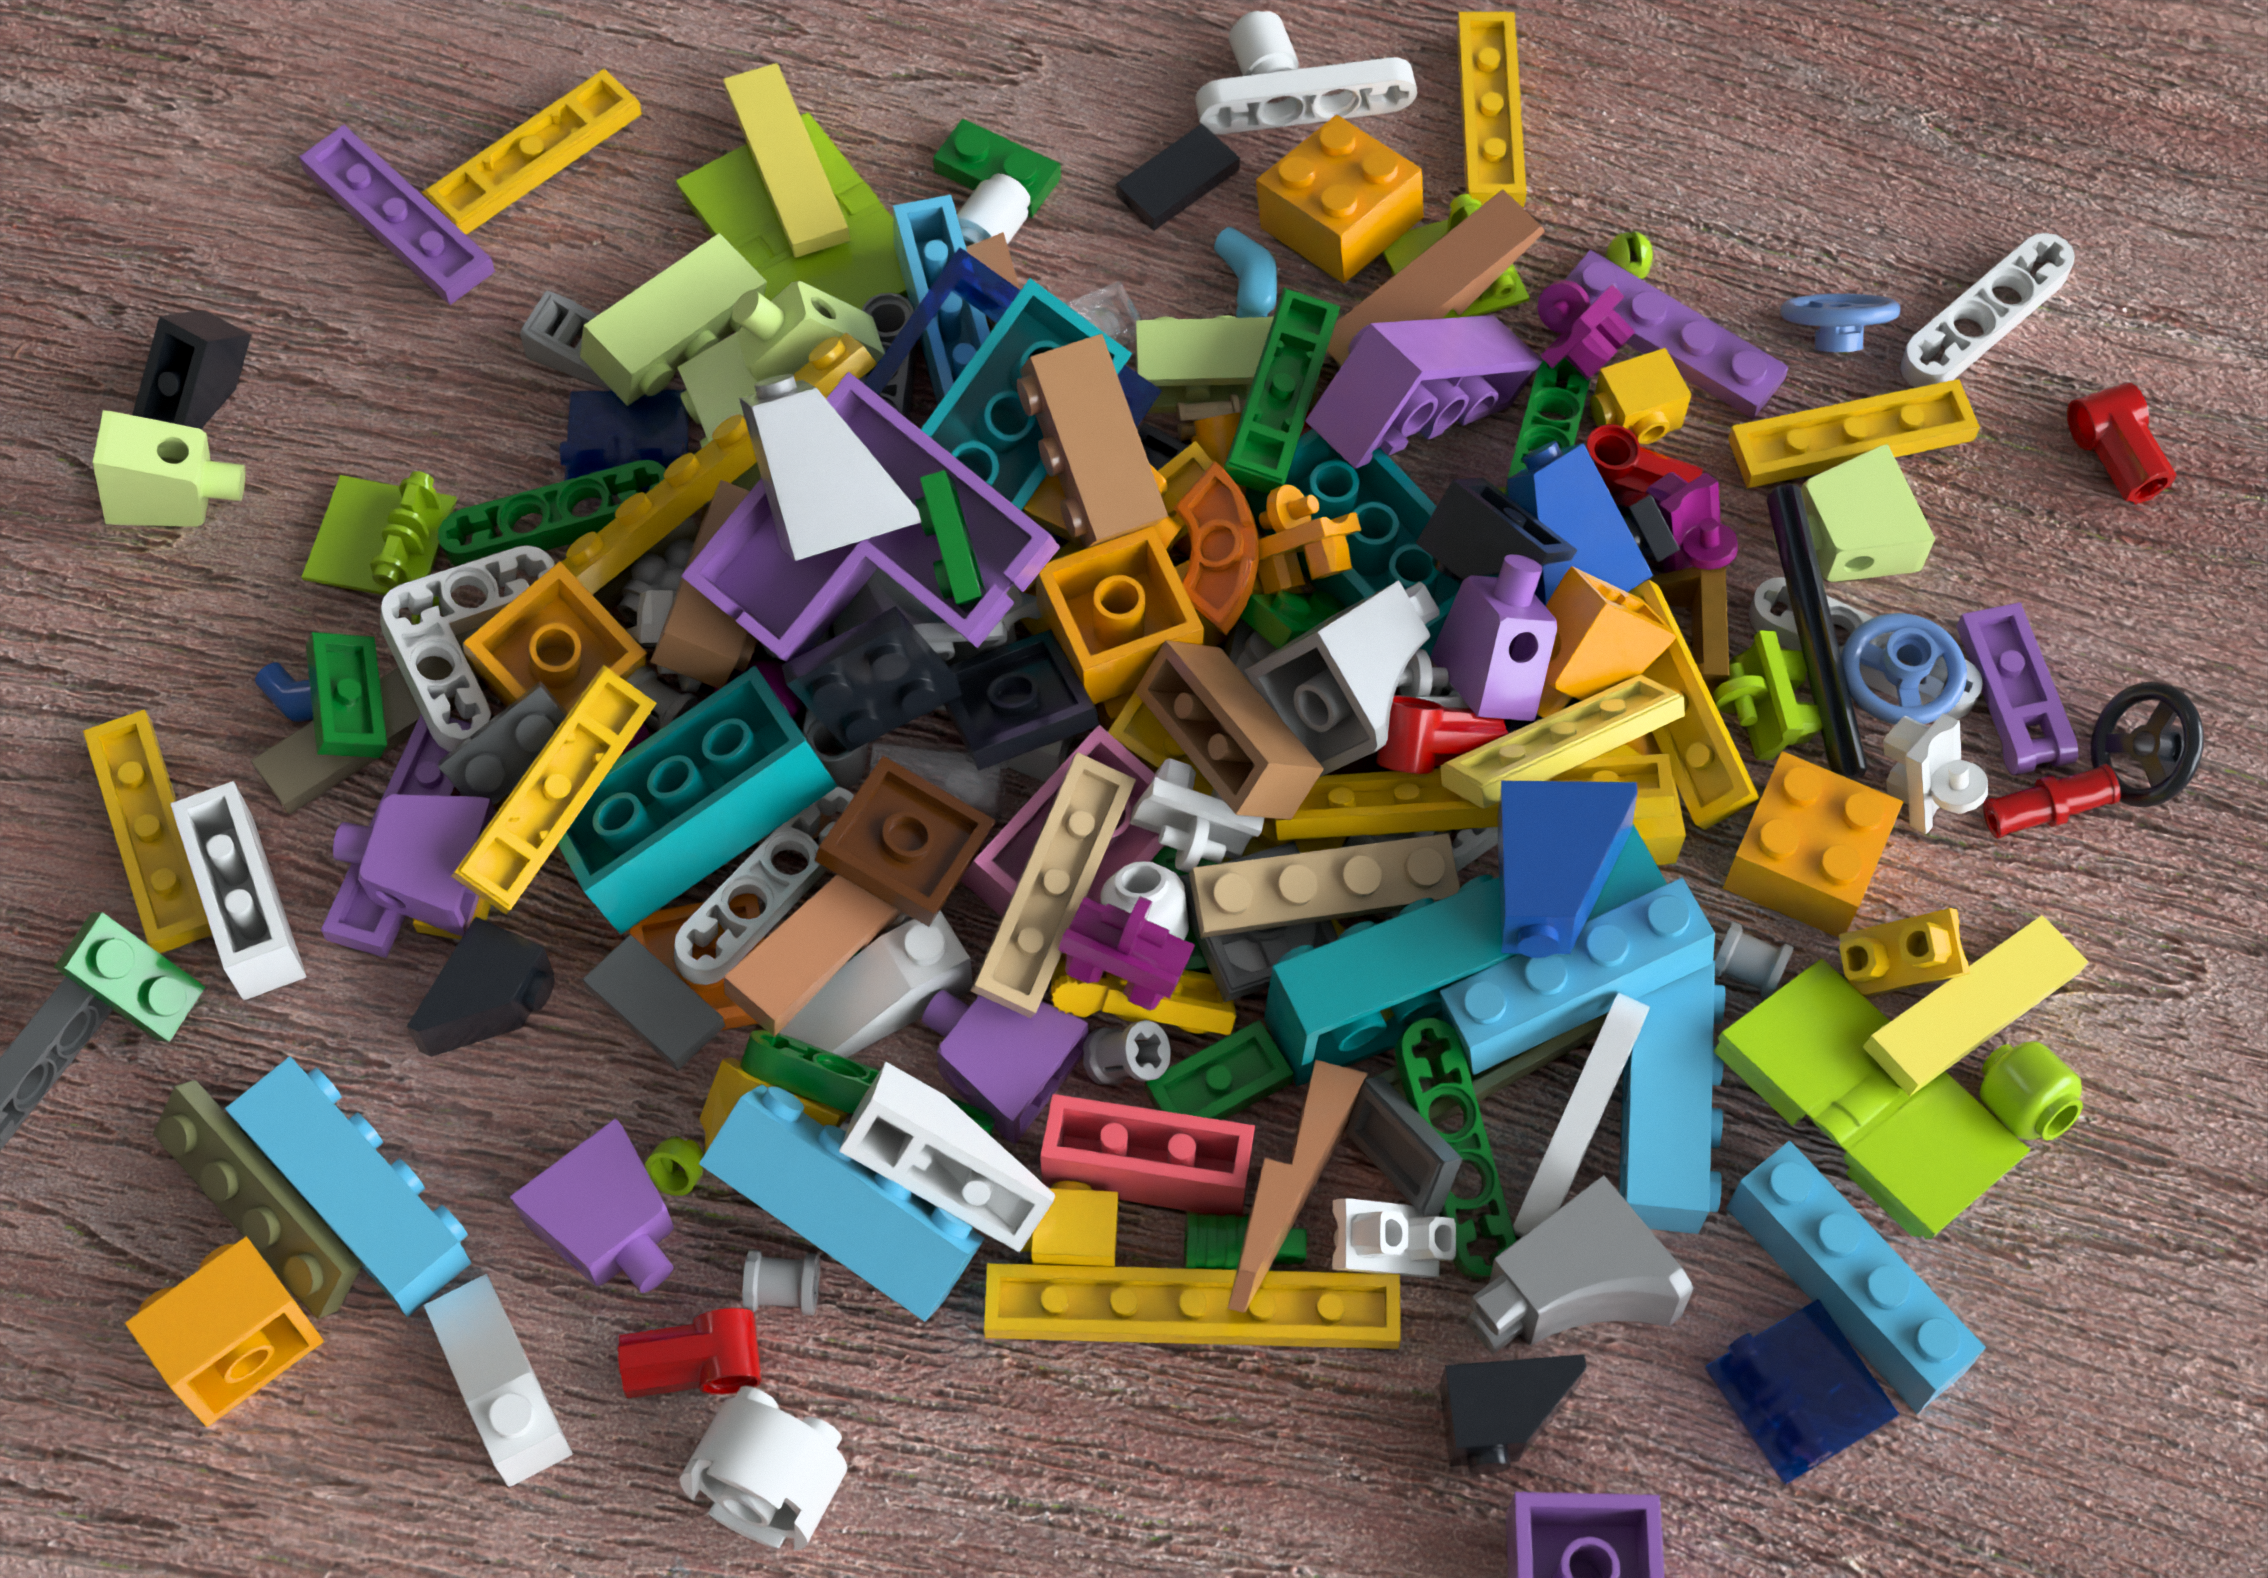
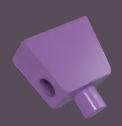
M1514 554L1505 556L1498 578L1471 575L1463 580L1430 658L1438 667L1447 668L1449 682L1477 717L1534 721L1538 711L1557 632L1556 618L1534 594L1542 572V566L1525 556Z
M391 794L383 799L374 827L342 822L339 825L333 843V856L335 860L360 865L358 880L368 898L375 904L453 934L463 936L472 922L480 896L452 878L451 875L492 820L496 810L491 799L484 797Z
M944 989L933 997L922 1016V1023L945 1037L936 1052L940 1075L970 1105L982 1109L995 1119L994 1128L1014 1145H1016L1051 1099L1052 1094H1055L1084 1056L1083 1044L1088 1036L1087 1022L1072 1014H1065L1064 1011L1059 1012L1058 1008L1042 1001L1036 1014L1030 1019L980 995L971 1006H968Z
M616 1118L510 1196L523 1223L595 1286L605 1284L623 1270L641 1293H645L660 1285L673 1270L672 1263L656 1245L674 1229L673 1223L660 1194L624 1128Z

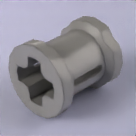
M648 666L640 667L627 679L628 683L657 703L643 722L657 732L699 704V698L692 693L681 695L657 680V673Z
M1733 921L1715 959V976L1719 978L1724 973L1761 989V997L1767 999L1774 994L1794 947L1784 944L1778 948L1744 933L1742 924Z
M1148 1020L1131 1023L1124 1031L1117 1028H1097L1088 1034L1083 1044L1084 1068L1088 1076L1099 1085H1118L1130 1076L1139 1081L1158 1079L1165 1073L1170 1063V1044L1164 1030L1157 1023ZM1148 1039L1144 1041L1135 1042V1040Z
M749 1249L743 1274V1308L755 1312L759 1305L800 1308L802 1315H814L820 1278L819 1254L807 1253L804 1259L763 1257L761 1250Z

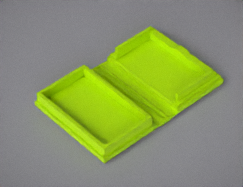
M809 112L801 115V119L848 225L849 242L795 258L747 144L675 180L683 199L711 236L714 237L720 233L767 281L764 297L768 300H773L791 282L802 281L862 310L864 304L871 297L881 293L907 296L893 243V217Z
M1821 958L1724 1030L1717 1038L1720 1042L1713 1052L1791 1126H1794L1808 1115L1818 1128L1836 1145L1846 1151L1843 1158L1845 1159L1844 1162L1850 1167L1846 1174L1911 1236H1923L1926 1240L1928 1238L1931 1240L2027 1156L2031 1150L1946 1071L1909 1097L1863 1048L1872 1034L1891 1021Z

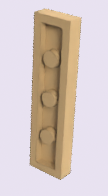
M1076 752L1065 773L970 991L1030 1019L1036 1014L1062 954L1058 950L1062 937L1070 926L1083 898L1087 896L1136 779Z
M1449 833L1194 867L1189 873L1200 938L1399 911L1417 900L1433 898L1436 902L1458 893L1460 889Z

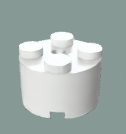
M741 1386L735 1398L725 1400L720 1406L681 1474L680 1484L684 1492L692 1500H694L699 1489L713 1500L714 1504L708 1514L731 1530L753 1541L778 1549L785 1537L794 1538V1550H802L809 1542L846 1474V1462L836 1449L842 1437L834 1427L825 1421L811 1416H806L800 1421L779 1410L776 1401L763 1391L750 1386Z

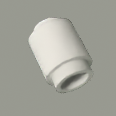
M1253 11L1242 16L1231 29L1229 43L1243 76L1298 69V59L1284 25L1277 14Z
M995 174L990 180H984L977 186L957 213L966 247L1002 232L1005 234L1008 245L1028 216L1027 207L1030 204L1028 192L1018 181L1004 174Z

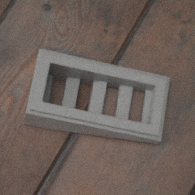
M547 290L520 332L526 358L612 391L580 357L582 338L575 349L569 346L576 335L582 336L584 324L598 316V314L564 296Z

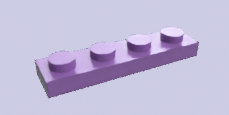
M345 125L299 156L302 168L308 176L449 305L453 304L495 272L492 259Z
M1592 250L1588 251L1565 279L1577 283L1585 290L1589 296L1590 305L1613 284L1625 296L1613 309L1635 331L1625 342L1626 344L1643 354L1666 348L1683 378L1752 419L1755 418L1785 380L1789 366Z
M422 714L417 721L369 827H374L383 799L391 794L461 795V792L438 767L439 760L450 752L440 747L433 739ZM449 718V724L458 723L462 731L471 729V723ZM351 863L321 928V932L326 941L387 958L406 915L372 902L358 880L360 865Z

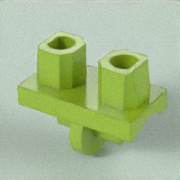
M1759 630L1754 635L1752 646L1729 661L1730 675L1728 681L1717 687L1713 693L1714 701L1719 711L1729 714L1737 713L1740 725L1747 726L1756 760H1773L1788 745L1808 743L1823 727L1818 705H1814L1812 702H1796L1793 693L1806 678L1807 667L1803 653L1798 650L1780 648L1776 631Z

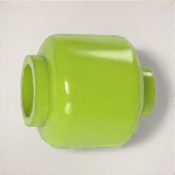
M2037 1041L2023 1042L2015 1047L2005 1044L1997 1048L1984 1062L1982 1073L1985 1077L1980 1087L1981 1103L2018 1138L2028 1141L2039 1138L2046 1141L2053 1140L2067 1131L2081 1114L2083 1103L2080 1100L2082 1093L2081 1079L2077 1073L2047 1046Z

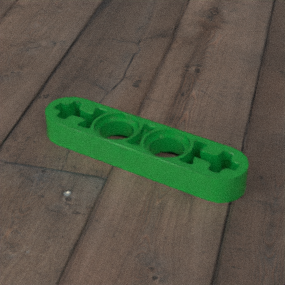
M1565 357L1553 368L1544 360L1537 368L1508 478L1526 468L1522 459L1531 450H1535L1553 441L1557 442L1559 448L1575 445L1591 378L1587 380ZM1558 379L1568 381L1566 390L1555 388ZM1540 413H1557L1565 416L1567 419L1551 420L1541 416ZM1506 483V488H1505V493H1504V494H1506V495L1509 497V495H1508V485H1507V483Z
M635 461L463 508L451 513L442 521L438 529L437 538L448 560L455 567L520 546H532L547 551L569 545L586 533L593 531L598 533L616 518L615 512L625 500L634 494L642 492L641 488L651 485L650 491L664 480L663 475L666 469L656 461ZM619 493L617 495L621 504H615L611 496L612 494ZM593 497L602 500L600 507L593 514L585 517L572 515L575 505L580 501ZM534 513L542 515V521L534 530L527 533L513 531L515 523L521 517ZM495 526H499L503 534L501 537L495 538L498 536L494 529ZM474 533L471 538L472 543L464 545L466 543V536Z
M1423 1018L1412 1023L1398 1037L1395 1046L1396 1063L1407 1102L1460 1155L1462 1162L1472 1165L1481 1176L1482 1186L1480 1193L1474 1199L1464 1200L1456 1197L1450 1191L1442 1212L1439 1213V1217L1453 1218L1456 1223V1256L1452 1260L1455 1267L1462 1274L1470 1278L1488 1279L1491 1276L1494 1259L1516 1243V1237L1460 1039L1456 1031L1447 1022L1437 1018ZM1421 1034H1426L1429 1043H1441L1443 1053L1434 1059L1438 1079L1450 1073L1454 1083H1441L1427 1092H1422L1420 1083L1427 1082L1433 1076L1426 1057L1415 1058L1412 1052V1048L1421 1042ZM1447 1097L1459 1104L1463 1112V1123L1458 1132L1445 1134L1438 1131L1432 1125L1428 1110L1434 1099ZM1485 1204H1488L1491 1215H1484L1477 1219L1481 1234L1484 1239L1495 1238L1498 1243V1251L1489 1255L1490 1265L1488 1266L1485 1265L1482 1256H1470L1467 1250V1244L1474 1241L1477 1235L1473 1219L1459 1224L1456 1213H1469Z
M755 1030L750 1033L740 1064L743 1071L759 1080L852 1115L880 1072L877 1069L780 1033L774 1037L766 1030ZM947 1096L991 1136L995 1125V1119L991 1115L973 1105Z

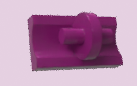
M1559 280L1548 285L1538 298V314L1545 326L1561 334L1540 357L1551 368L1555 367L1565 357L1587 380L1590 379L1635 333L1613 309L1625 296L1612 284L1590 305L1589 296L1575 282Z
M1670 472L1647 488L1646 494L1652 495L1680 549L1663 559L1664 573L1690 567L1706 570L1719 569L1730 564L1736 558L1738 552L1737 537L1730 527L1721 524L1719 484L1715 478L1705 472L1688 483L1676 473Z
M1140 896L1130 913L1108 903L1105 906L1084 897L1070 926L1062 937L1058 950L1067 954L1065 967L1067 975L1089 984L1099 982L1104 970L1128 980L1123 992L1128 1001L1150 1011L1155 1009L1163 996L1171 998L1190 959L1195 944L1169 934V929L1148 921L1147 917L1153 901Z

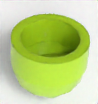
M1637 231L1619 233L1608 245L1605 258L1642 280L1648 275L1653 260L1652 245L1646 236ZM1629 250L1636 253L1637 262H1630Z
M671 1136L656 1146L646 1160L645 1169L657 1189L668 1195L683 1196L688 1194L701 1178L704 1167L699 1165L704 1154L697 1142L691 1139L685 1141L679 1136ZM679 1165L684 1168L685 1172L678 1170Z

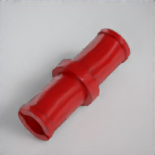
M2103 764L2096 769L2058 780L2050 775L2037 779L2032 788L1995 799H1986L1983 803L1984 818L1990 833L1996 839L2002 838L2006 834L2047 823L2050 827H2055L2067 823L2070 815L2106 804L2112 805L2120 801L2121 796L2120 786L2114 771L2108 764Z

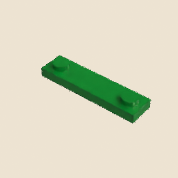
M1283 288L1224 465V470L1235 483L1267 494L1271 490L1285 484L1341 306Z

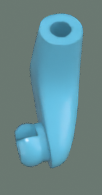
M1228 227L1218 235L1214 249L1238 277V307L1236 309L1237 318L1268 317V313L1273 311L1276 306L1277 267L1274 256L1266 248L1233 227Z

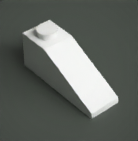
M941 910L930 927L916 919H912L880 936L848 961L779 1033L847 1058L922 1018L926 1007L939 991L944 989L956 998L970 992L973 985L970 957Z
M885 1062L854 1111L839 1152L889 1180H893L905 1189L1018 1252L1021 1251L1055 1198V1194L946 1095Z
M485 1274L425 1304V1310L468 1410L494 1466L508 1487L573 1455L488 1275Z

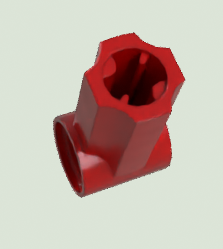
M2125 382L2073 399L2068 404L2067 423L2074 441L2085 451L2095 450L2125 502L2132 501L2136 505L2149 501L2172 485L2177 474L2148 429L2149 411L2147 403L2136 385L2131 382Z
M1608 424L1599 426L1591 432L1585 444L1610 494L1618 489L1646 493L1650 485L1670 472L1676 473L1688 483L1702 475L1703 468L1640 447L1638 438L1630 430L1619 425Z
M1394 696L1390 710L1388 740L1386 745L1378 749L1376 763L1395 771L1428 774L1433 772L1434 765L1441 766L1445 762L1509 733L1506 730L1504 719L1477 717L1470 708L1444 707L1439 703L1422 698Z
M744 1308L716 1309L698 1315L693 1319V1324L619 1335V1370L623 1392L627 1399L699 1388L702 1393L711 1395L735 1394L739 1392L741 1386L755 1388L761 1384L755 1314L751 1310Z

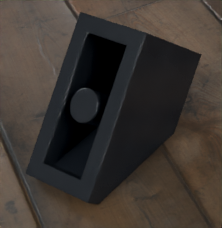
M206 310L159 316L132 415L202 429L236 390L252 335Z
M1484 477L1452 480L1416 541L1417 545L1433 557L1432 565L1439 572L1458 581H1463L1471 575L1486 577L1499 575L1505 556L1511 554L1528 557L1538 562L1541 566L1571 561L1577 552L1576 548Z
M475 916L407 1025L419 1052L432 1057L521 1029L532 1010L537 1012L544 1007L554 987V971L545 948Z
M1585 1354L1445 1365L1439 1389L1449 1466L1468 1465V1470L1472 1474H1493L1508 1470L1511 1467L1510 1462L1519 1461L1578 1388L1587 1369Z

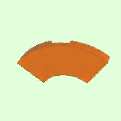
M1214 461L1173 508L1187 525L1192 545L1188 572L1181 582L1194 609L1224 635H1227L1245 609L1252 593L1259 563V542L1254 516L1246 498L1229 474Z

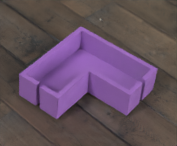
M848 371L826 400L911 502L916 506L915 499L925 496L920 477L946 470L955 481L987 591L985 596L969 612H964L956 604L954 597L943 598L933 567L934 561L943 559L936 534L926 537L921 522L795 561L781 548L762 478L681 577L726 614L735 618L738 624L786 662L810 651L878 567L978 648L1013 606L1014 602L1006 594L1007 591L1014 585L1021 592H1024L1060 547L1047 531Z

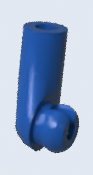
M278 662L266 665L257 673L255 678L256 685L285 717L294 722L313 720L309 679L295 681Z

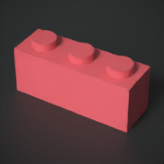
M1052 1094L1040 1155L1041 1180L1047 1188H1051L1052 1184L1061 1181H1076L1089 1185L1093 1191L1118 1192V1200L1205 1214L1216 1213L1225 1216V1214H1236V1216H1243L1252 1160L1255 1125Z

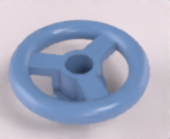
M1867 294L1807 295L1788 299L1780 306V315L1785 320L1797 324L1820 326V329L1815 330V349L1826 352L1862 350L1864 326L1890 322L1896 319L1901 311L1899 303L1894 299Z
M1890 613L1871 618L1852 632L1842 650L1841 658L1850 696L1864 711L1887 723L1896 725L1904 716H1908L1922 724L1936 721L1942 713L1947 714L1956 706L1966 686V662L1957 642L1942 627L1917 615ZM1894 632L1890 636L1885 649L1869 643L1879 635ZM1943 657L1948 672L1946 685L1936 699L1922 705L1918 689L1920 681L1930 673L1935 661ZM1899 660L1907 661L1911 663L1913 666L1905 665ZM1859 663L1884 672L1886 679L1896 686L1899 706L1880 699L1867 687L1861 676Z

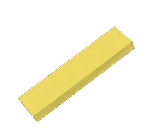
M778 63L724 78L727 97L794 257L797 258L849 242L848 225Z
M1638 675L1445 762V764L1440 766L1442 786L1485 809L1499 802L1501 781H1545L1684 717V696L1653 680Z
M2041 915L1970 965V974L1950 979L1872 1034L1863 1048L1910 1097L2078 975L2088 961Z

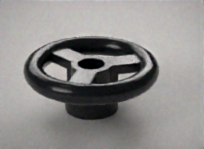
M2142 682L2129 686L2116 694L2107 703L2096 721L2090 748L2093 769L2103 764H2108L2112 768L2120 786L2121 796L2119 802L2133 807H2151L2165 803L2177 796L2189 784L2198 769L2204 747L2202 721L2197 708L2189 697L2172 685L2162 682ZM2148 700L2159 701L2146 725L2138 726L2131 734L2113 733L2118 720L2132 706ZM2177 716L2181 721L2182 727L2172 725ZM2110 754H2129L2133 760L2140 762L2143 765L2151 787L2135 788L2123 782L2112 766Z

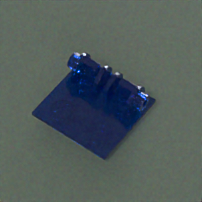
M661 390L653 396L644 394L628 406L613 391H571L567 442H560L559 451L561 466H565L564 481L641 460L656 461L667 469L676 459L688 454L690 414L681 399V393L686 390ZM651 485L641 488L642 492L645 494L649 492Z
M1819 1299L1755 1337L1751 1333L1744 1334L1727 1347L1728 1353L1704 1367L1784 1486L1900 1416Z

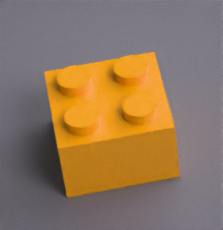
M1337 114L1256 179L1261 229L1343 284L1424 218L1422 169Z
M1154 525L1050 561L1036 576V600L1039 612L1047 629L1052 630L1094 704L1135 690L1165 640L1203 645L1204 627Z
M560 561L463 642L464 656L471 670L506 707L541 681L568 713L603 665L627 681L637 669L645 666L647 652Z
M1782 751L1735 855L1722 889L1839 938V934L1847 933L1859 909L1904 801Z
M247 1236L236 1244H226L212 1251L202 1260L198 1271L175 1287H166L153 1293L141 1304L138 1314L125 1322L127 1328L169 1387L206 1427L213 1424L324 1342Z

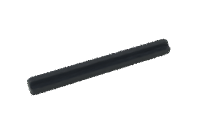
M1796 484L1778 486L1769 490L1766 501L1798 637L1807 667L1814 704L1818 705L1823 726L1821 734L1829 768L1834 773L1855 780L1865 775L1867 763L1801 488Z

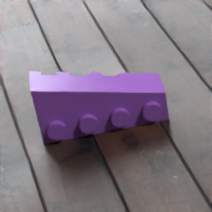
M1494 315L1370 323V325L1361 329L1351 340L1348 347L1350 355L1305 422L1356 469L1370 463L1373 457L1372 452L1375 449L1381 448L1387 455H1391L1405 449L1408 443L1406 437L1420 432L1429 440L1443 434L1444 430L1456 420L1462 425H1466L1511 407L1543 360Z

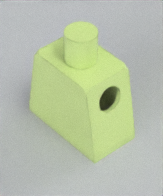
M802 281L791 282L771 301L757 291L749 290L740 296L732 311L733 320L742 326L737 337L745 366L758 382L778 375H794L810 362L808 357L817 345L830 337H841L846 332L864 345L876 363L885 356L872 316Z
M103 410L92 463L105 524L198 527L205 522L209 498L242 500L245 487V465L211 461L207 433L201 429Z
M1888 444L1879 446L1808 479L1802 485L1801 492L1821 575L1824 579L1830 582L1914 573L1922 570L1935 537ZM1773 531V539H1774L1775 547H1776V549H1777V551H1778L1777 543H1776V539H1775V535H1774V531Z

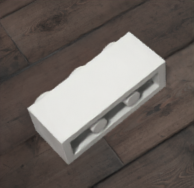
M231 781L170 803L223 968L243 1001L306 978L307 976L253 816L235 782Z

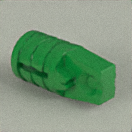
M1187 1211L1184 1227V1269L1237 1270L1249 1214H1244V1216H1236V1214H1225V1216L1216 1213L1197 1215V1212ZM1291 1228L1271 1265H1302L1307 1257V1230Z

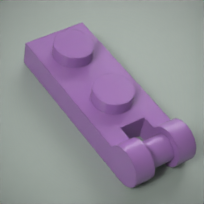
M2021 602L1962 614L1956 628L1970 663L1975 665L1981 674L1983 682L1981 691L2003 744V759L2010 774L2015 776L2033 772L2037 764L2050 762L2055 767L2075 763L2078 758V745L2074 732ZM2040 724L2044 737L2031 740L2026 727Z

